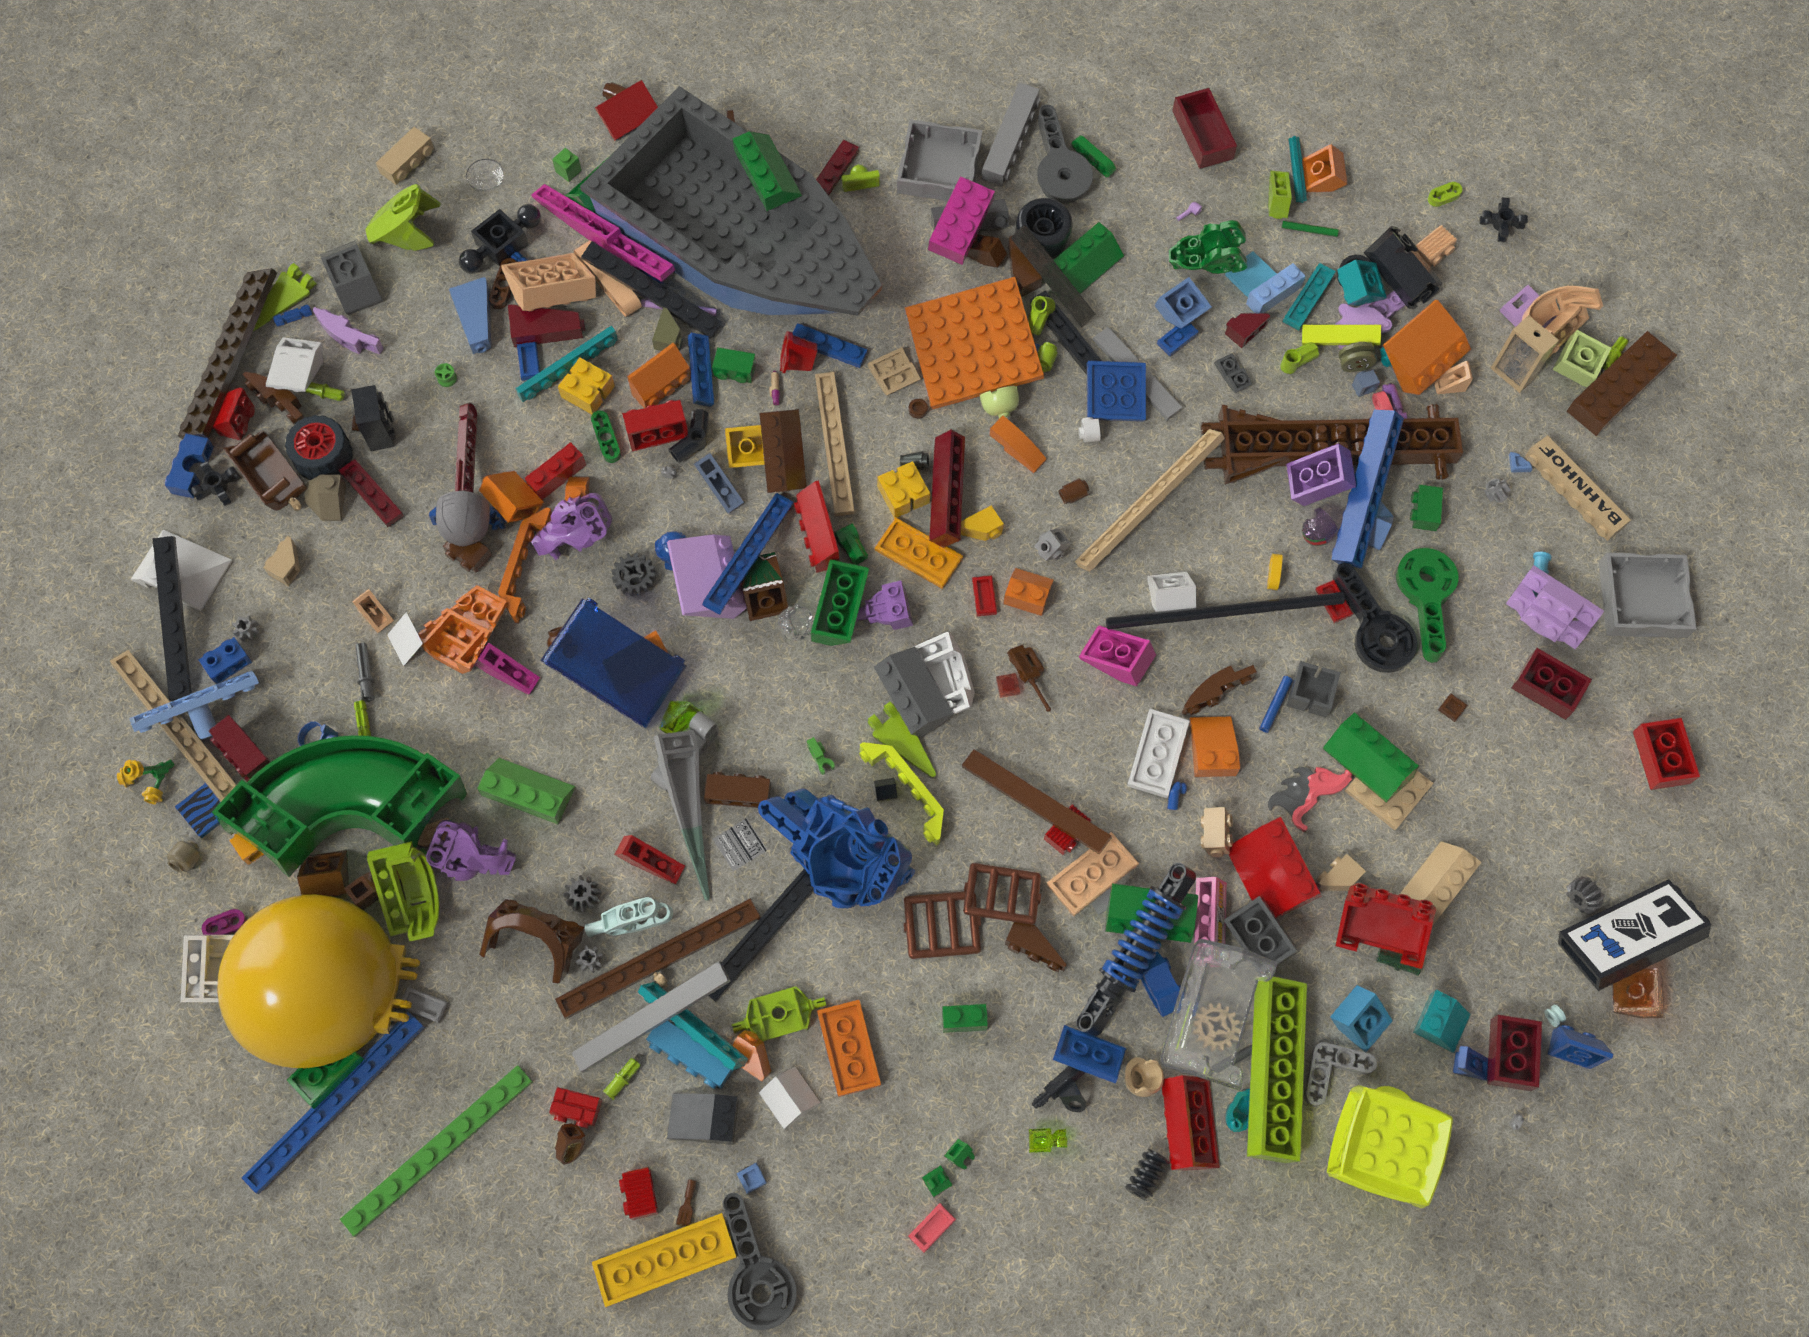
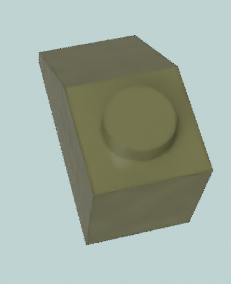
M667 308L662 310L652 339L654 349L659 351L664 350L672 343L677 348H681L683 345L680 328Z

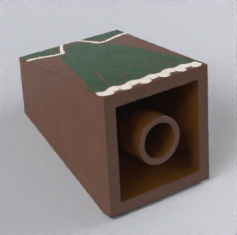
M772 552L760 555L741 583L749 621L789 613L784 582L776 554Z

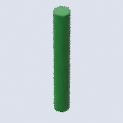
M1283 221L1281 227L1337 237L1339 229Z

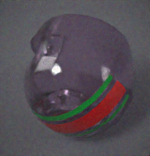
M1318 507L1314 510L1315 518L1306 519L1302 526V535L1306 542L1312 546L1327 545L1338 531L1333 519L1322 508Z

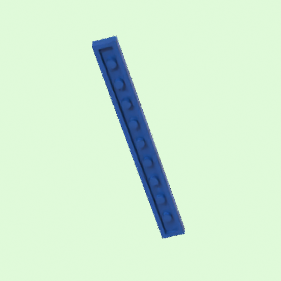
M409 1011L406 1013L409 1016L407 1022H397L390 1029L389 1034H385L362 1057L364 1060L315 1109L311 1108L241 1177L256 1194L259 1195L425 1028Z

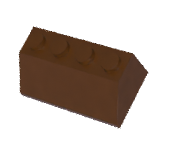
M799 409L759 413L767 493L805 489L807 484Z

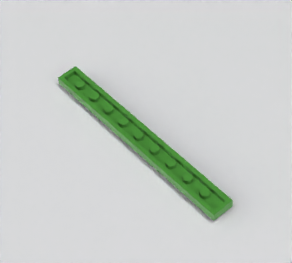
M519 1065L512 1069L340 1218L353 1237L360 1234L533 1083Z

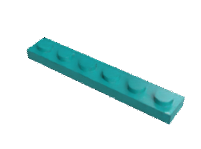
M609 326L516 387L515 389L522 402L531 400L541 390L548 389L555 381L563 379L579 358L587 361L590 358L597 357L605 348L612 347L618 340L616 330Z
M655 982L643 984L638 990V993L650 1004L667 994ZM688 1009L670 1019L675 1023L676 1027L689 1034L693 1041L706 1048L710 1055L718 1058L726 1068L735 1070L745 1066L747 1063V1057Z

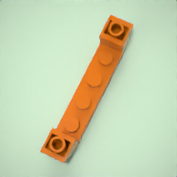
M545 508L521 521L498 591L499 596L507 600L506 609L513 621L518 624L520 618L525 616L526 606L521 598L514 597L516 592L515 583L517 578L521 577V564L528 556L527 546L534 537V531H541L551 521V508Z

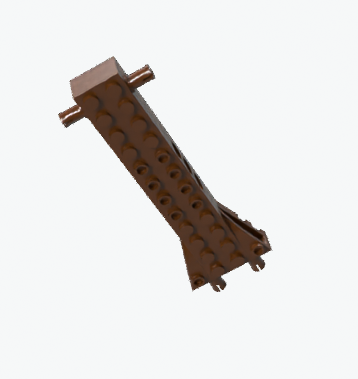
M1222 404L1218 414L1219 422H1201L1202 435L1211 429L1221 432L1225 438L1221 442L1222 457H1206L1204 469H1222L1224 484L1226 485L1256 475L1272 467L1287 466V463L1336 444H1340L1350 450L1353 465H1358L1370 419L1282 421L1260 414L1256 416L1247 414L1246 410L1242 409L1236 411ZM1434 404L1427 406L1428 418H1404L1391 465L1434 464L1436 479L1440 480V476L1442 480L1449 477L1447 464H1456L1463 454L1459 419L1440 418V407L1435 404V408Z

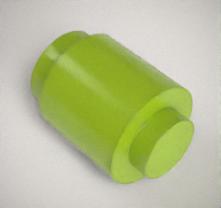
M1045 342L1039 347L1037 352L1043 372L1052 369L1058 354L1057 347L1054 344Z

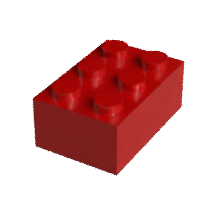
M670 400L664 404L649 405L643 409H632L622 413L632 452L679 441L688 435L680 400Z
M1682 718L1643 723L1633 731L1650 790L1688 785L1700 777Z

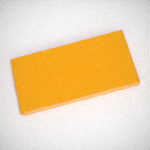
M896 517L875 546V551L941 589L944 588L963 559L962 554L948 546L943 548L929 541L928 535Z

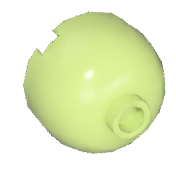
M1007 386L999 388L997 391H988L979 395L981 404L987 414L998 416L999 418L1002 415L1006 418L1010 417V412L1014 411L1019 404L1017 386Z

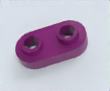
M231 909L206 919L202 924L201 930L203 935H231L236 933L243 923L247 921V918L242 911ZM239 918V922L233 925V920ZM218 926V930L212 933L213 927Z

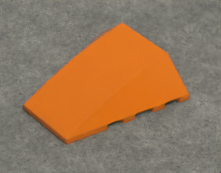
M478 585L455 601L457 604L452 608L443 610L441 612L442 615L432 622L430 620L424 625L425 628L418 633L423 643L420 646L434 659L461 674L471 671L508 604L507 600Z

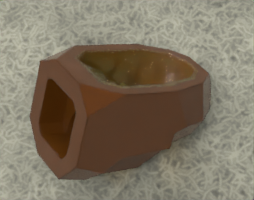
M572 1123L562 1125L557 1133L558 1138L555 1145L556 1159L563 1165L575 1161L585 1143V1134L579 1126Z

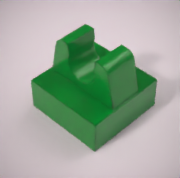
M959 1139L944 1155L949 1162L964 1170L967 1166L963 1161L967 1157L972 1160L975 1159L972 1152L973 1149Z
M941 1165L922 1177L933 1198L953 1186Z

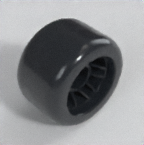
M1050 198L1034 199L1025 204L1018 213L1015 240L1027 257L1037 261L1054 260L1070 244L1073 229L1072 216L1069 210L1057 200Z

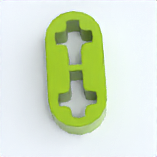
M1449 182L1436 187L1429 193L1428 203L1434 207H1439L1459 199L1462 193V186L1457 182Z

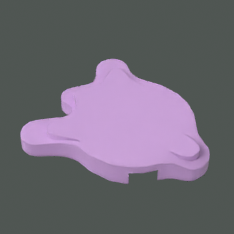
M1347 304L1339 306L1338 310L1342 320L1338 325H1381V336L1392 328V322L1375 308H1353ZM1338 345V347H1339L1340 349H1342L1343 347L1347 346V345Z

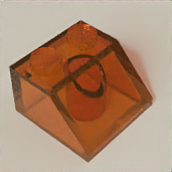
M1643 969L1614 983L1613 1012L1637 1018H1664L1663 975L1659 969Z

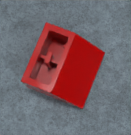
M237 388L226 394L213 425L219 436L241 441L243 434L247 433L248 422L254 416L255 407L243 388Z

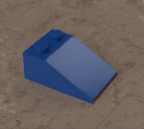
M1561 1025L1552 1032L1547 1055L1587 1069H1592L1613 1058V1053L1602 1040L1596 1039V1036L1591 1033L1584 1032L1581 1034L1574 1031L1573 1027Z

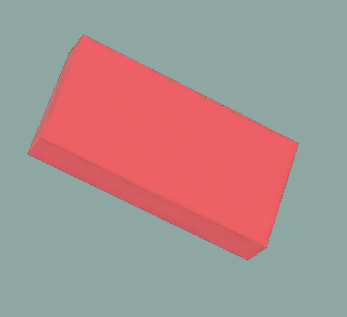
M939 1203L908 1237L925 1253L956 1219Z

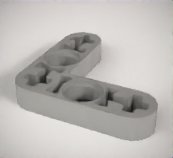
M1321 1042L1313 1048L1304 1094L1306 1102L1310 1106L1317 1107L1325 1101L1331 1067L1367 1075L1376 1069V1058L1369 1053ZM1323 1047L1326 1053L1332 1054L1336 1050L1334 1062L1331 1061L1332 1056L1326 1055L1324 1058H1321V1054L1317 1053V1051ZM1340 1053H1347L1349 1055V1064H1342L1339 1061ZM1355 1055L1358 1056V1058L1356 1059L1357 1061H1364L1365 1059H1368V1063L1371 1064V1066L1367 1069H1364L1363 1064L1357 1063L1355 1064V1067H1353V1064L1355 1062ZM1318 1068L1324 1071L1325 1077L1323 1080L1314 1078L1313 1071ZM1316 1085H1323V1088L1319 1087L1317 1095L1321 1096V1099H1317L1316 1102L1313 1101L1310 1093L1315 1091Z

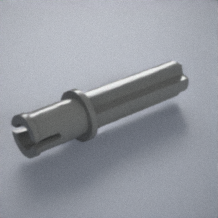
M357 643L356 655L360 678L357 683L360 685L361 700L369 702L375 699L373 691L374 678L371 677L367 644Z

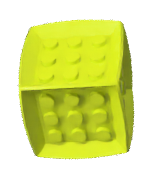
M1357 1085L1350 1090L1342 1109L1331 1146L1327 1174L1329 1177L1367 1192L1410 1203L1418 1208H1425L1431 1203L1444 1167L1453 1118L1435 1108L1412 1100L1405 1092L1397 1088L1381 1086L1371 1089Z

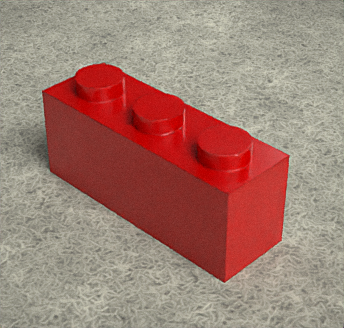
M570 442L524 479L527 485L543 500L564 484L569 477H573L586 466L583 454Z

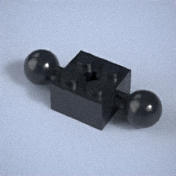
M525 204L518 209L517 219L514 221L501 209L489 216L471 230L474 242L479 248L477 250L467 249L460 254L459 265L461 269L469 274L477 273L481 270L483 259L487 256L500 267L503 260L511 258L512 254L516 251H521L528 245L525 232L522 229H531L540 223L541 213L539 209L532 204Z

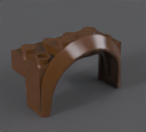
M505 899L488 916L479 955L485 957L486 952L490 948L496 949L499 932L504 928L515 929L543 940L552 953L554 959L553 983L559 984L569 972L573 951L581 943L585 927L578 925L574 921L558 918L554 914L538 911L535 907H527L515 900Z

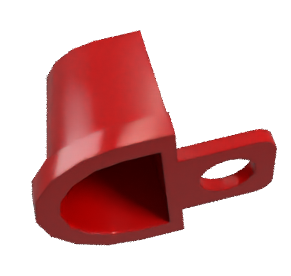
M786 331L780 355V371L784 374L786 370L812 371L817 353V343L794 336L793 332Z

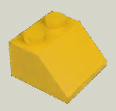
M761 425L725 428L729 468L765 465Z

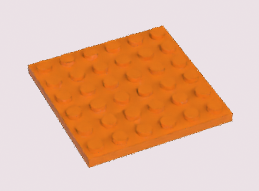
M1015 277L905 307L932 409L980 397L979 395L985 392L997 391L999 388L1007 386L1016 387L1044 379Z

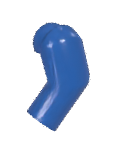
M1179 781L1173 784L1168 797L1167 809L1178 810L1180 793L1185 794L1187 791L1185 783H1180Z

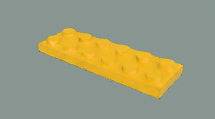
M723 1213L593 1261L592 1265L604 1305L607 1308L736 1259L737 1256Z

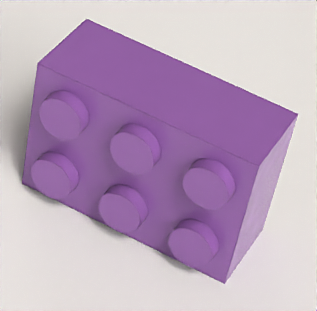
M1340 444L1287 463L1291 499L1302 506L1356 487L1351 451Z

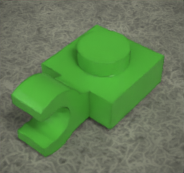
M814 737L807 740V747L816 764H818L820 773L822 775L825 774L824 765H830L831 769L834 770V762L823 755L826 752L822 743H817Z

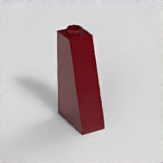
M508 305L510 334L514 347H517V344L531 342L544 344L583 338L582 331H586L584 319L580 320L579 312L547 308L523 311L519 305Z

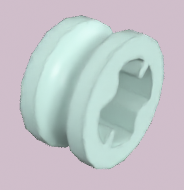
M1555 1004L1551 1006V1010L1546 1009L1544 1011L1545 1017L1554 1027L1559 1026L1560 1022L1566 1021L1564 1012Z

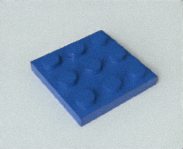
M1088 361L1087 417L1110 421L1144 422L1146 420V363Z

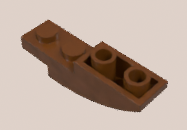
M243 373L246 379L244 384L251 392L255 390L258 393L256 396L262 404L267 403L271 408L276 405L281 412L285 410L288 414L286 417L293 425L304 418L298 410L302 405L288 389L266 387L267 377L256 373Z
M1230 665L1210 676L1189 697L1184 705L1182 714L1190 713V715L1199 713L1203 707L1208 706L1212 708L1220 703L1223 692L1228 693L1235 688L1234 686L1242 684V686L1250 684L1257 673L1254 665L1234 672Z

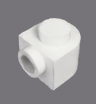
M1092 417L1083 418L1081 420L1082 425L1078 428L1079 438L1083 439L1084 443L1100 441L1099 419H1093Z

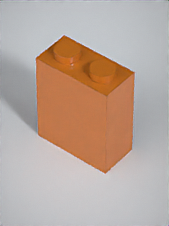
M515 471L487 475L479 488L481 494L508 523L524 520L540 511L544 504L539 496Z

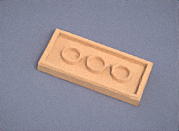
M1112 832L1109 833L1112 839L1100 855L1089 849L1046 884L1074 917L1110 889L1112 883L1116 884L1139 865L1137 860Z

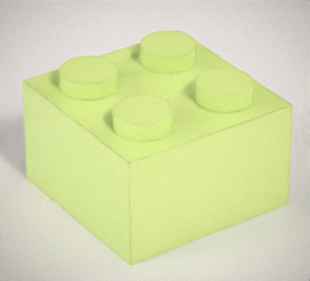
M1576 330L1568 338L1552 370L1582 386L1588 387L1596 380L1611 347Z

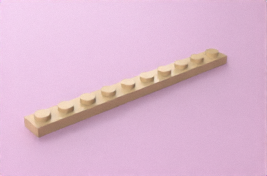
M1209 429L1075 561L1077 566L1089 572L1097 567L1098 563L1110 554L1117 544L1123 541L1173 489L1178 487L1179 483L1186 476L1190 475L1225 439L1223 434Z
M129 650L110 660L111 665L148 711L170 702ZM180 714L174 716L173 720L161 725L159 722L158 724L221 802L236 786L234 781Z

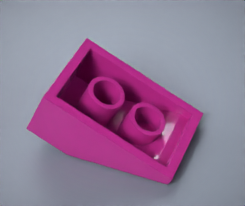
M1098 625L1079 658L1120 682L1137 686L1155 658L1156 653L1150 640Z

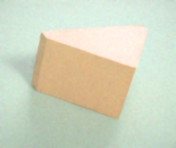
M1465 361L1456 365L1440 376L1434 382L1436 393L1466 392L1473 379L1469 362Z
M369 589L352 601L359 613L377 633L394 621Z

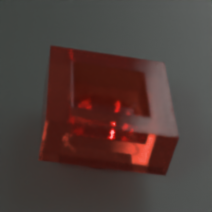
M1016 673L996 676L1000 698L1020 695Z

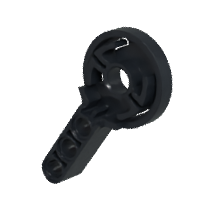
M1346 562L1339 564L1333 574V580H1335L1340 591L1344 593L1346 602L1360 623L1354 639L1357 655L1365 665L1378 672L1391 673L1405 668L1417 651L1415 631L1403 618L1391 614V611L1381 610L1351 564ZM1340 573H1345L1347 577L1341 576ZM1350 589H1355L1358 594L1353 593ZM1361 605L1367 606L1369 610H1364ZM1387 636L1391 638L1394 645L1392 647H1384L1380 643V637Z

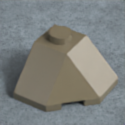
M319 475L307 482L304 502L322 521H342L346 484L341 475Z

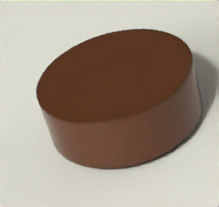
M922 399L912 400L908 406L909 414L916 419L925 417L928 412L927 403Z

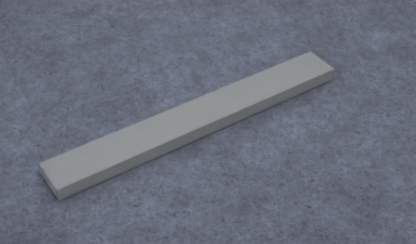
M718 961L573 1051L572 1054L580 1072H586L731 982L722 963Z

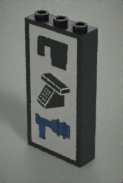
M1668 879L1560 931L1558 944L1592 985L1600 991L1708 938L1711 923L1706 916L1696 909L1695 904L1682 894L1681 889Z

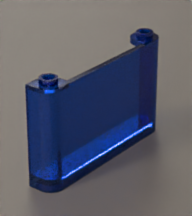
M587 597L585 600L582 598L540 662L646 729L686 669L685 660L676 654L674 657L599 609L597 607L598 603L593 599Z

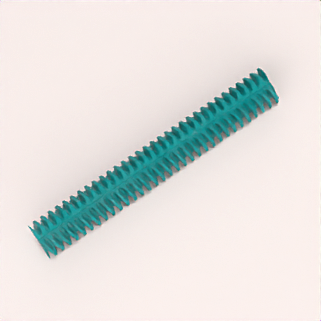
M1292 136L1288 140L1296 202L1303 203V201H1307L1300 139L1299 137Z

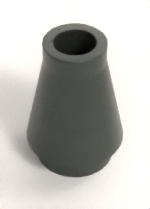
M924 451L900 455V466L913 461L918 470L929 468V454L924 453Z

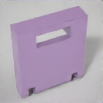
M1527 285L1499 311L1516 327L1522 321L1526 309L1539 295ZM1520 298L1524 304L1517 309L1513 303ZM1558 315L1548 320L1542 327L1546 328Z

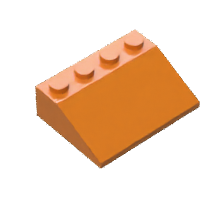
M1434 300L1383 344L1402 391L1420 395L1471 350L1465 333L1439 300Z

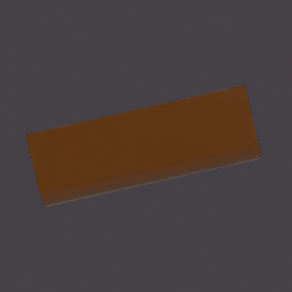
M263 430L255 436L250 433L236 446L223 448L264 505L275 511L287 506L290 498L298 497L307 489V486Z

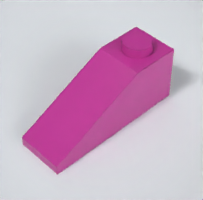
M490 643L484 646L474 664L490 676L528 695L540 679L539 676Z

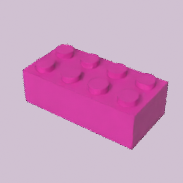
M960 176L932 233L928 250L963 265L993 203L995 191Z

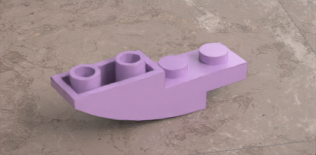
M314 307L313 312L322 328L340 345L357 354H360L363 348L381 354L384 348L377 336L373 334L367 335L357 328H352L349 319L343 315L337 316L327 309L321 310Z

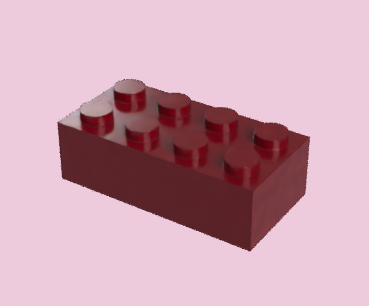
M1210 88L1175 97L1172 112L1199 169L1234 159L1237 144Z

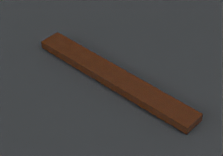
M975 749L962 763V768L1100 855L1112 839L1111 835Z

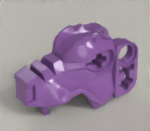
M590 493L582 498L580 496L577 498L569 497L567 501L561 500L551 514V521L534 536L531 541L532 545H534L539 556L550 554L555 560L559 559L561 555L558 547L565 543L581 552L582 548L592 546L595 541L602 539L606 535L607 529L612 523V516L602 497L597 493ZM590 498L597 499L599 506L597 507L594 503L588 502Z
M446 819L442 820L436 828L429 845L426 860L429 865L439 868L441 872L448 874V877H455V881H468L474 878L478 872L486 874L488 869L490 875L496 874L497 870L500 875H509L516 855L507 850V839H503L500 847H492L486 844L482 846L478 838L477 826L472 828L471 825L465 822L457 823ZM444 831H447L448 833L444 841L441 839ZM435 844H437V845L441 844V845H443L444 849H443L442 847H440V846H434V845H435ZM433 851H440L442 854L436 855ZM430 855H431L435 860H438V862L433 861V860L430 858ZM457 858L461 859L459 863L455 862Z

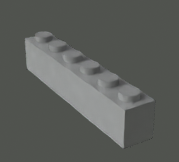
M1018 83L983 166L982 180L1003 186L1004 181L1009 179L1011 174L1010 167L1011 165L1014 166L1017 160L1016 152L1021 150L1023 145L1022 138L1028 134V123L1033 122L1035 116L1034 109L1038 108L1041 102L1038 88Z

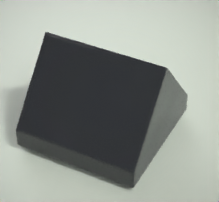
M895 778L874 781L877 801L898 798Z

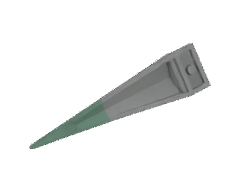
M694 730L659 734L654 737L659 756L657 761L704 899L707 901L710 895L701 823L699 748Z

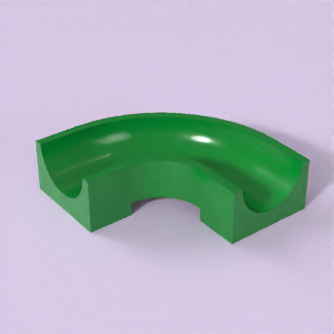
M356 735L339 736L302 745L273 760L258 771L247 783L241 780L212 811V814L230 835L235 833L248 841L290 878L325 838L344 829L361 828L370 830L380 835L392 845L412 841L413 847L417 849L419 838L434 814L452 799L459 798L463 800L467 796V792L460 775L429 753L424 755L405 744L385 738Z

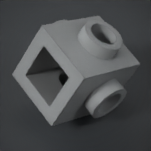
M1053 529L1043 533L1034 546L1041 558L1046 561H1056L1063 557L1064 551L1071 543L1060 529Z

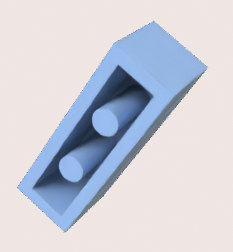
M1292 263L1249 293L1246 304L1254 313H1265L1302 287L1305 275Z

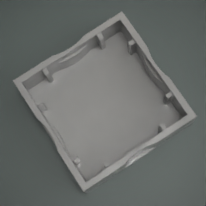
M910 119L905 139V152L901 158L897 177V193L948 201L960 176L974 182L982 143V130L958 126L949 127Z
M1606 553L1599 561L1607 636L1688 638L1696 630L1694 606L1689 590L1690 575L1687 555L1657 554L1646 556L1635 553Z

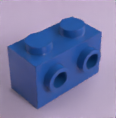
M235 637L225 640L219 647L213 651L206 652L202 658L198 659L215 684L223 682L252 663Z

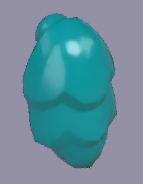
M1250 1088L1243 1092H1237L1233 1101L1227 1106L1225 1122L1233 1132H1241L1248 1129Z

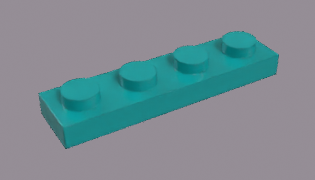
M1319 263L1282 322L1299 331L1333 279L1336 271Z

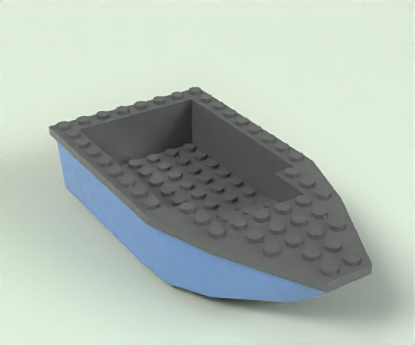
M680 86L580 186L581 191L590 196L598 216L620 228L621 234L672 263L675 273L704 293L731 308L766 315L844 313L859 316L882 290V284L846 218L814 176L779 153L802 196L766 211L734 151L732 139L748 131Z

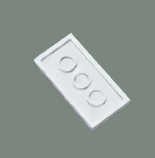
M1149 709L1127 784L1128 787L1168 798L1189 720Z

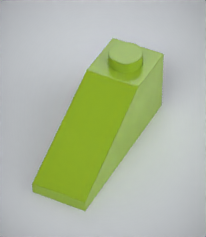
M1270 170L1269 216L1275 219L1288 218L1292 199L1289 172Z

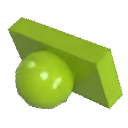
M863 165L853 166L850 175L842 176L843 192L880 186L879 170L868 172L867 168Z

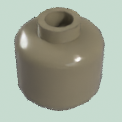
M190 840L187 842H177L167 854V864L179 873L190 871L200 859L198 845Z

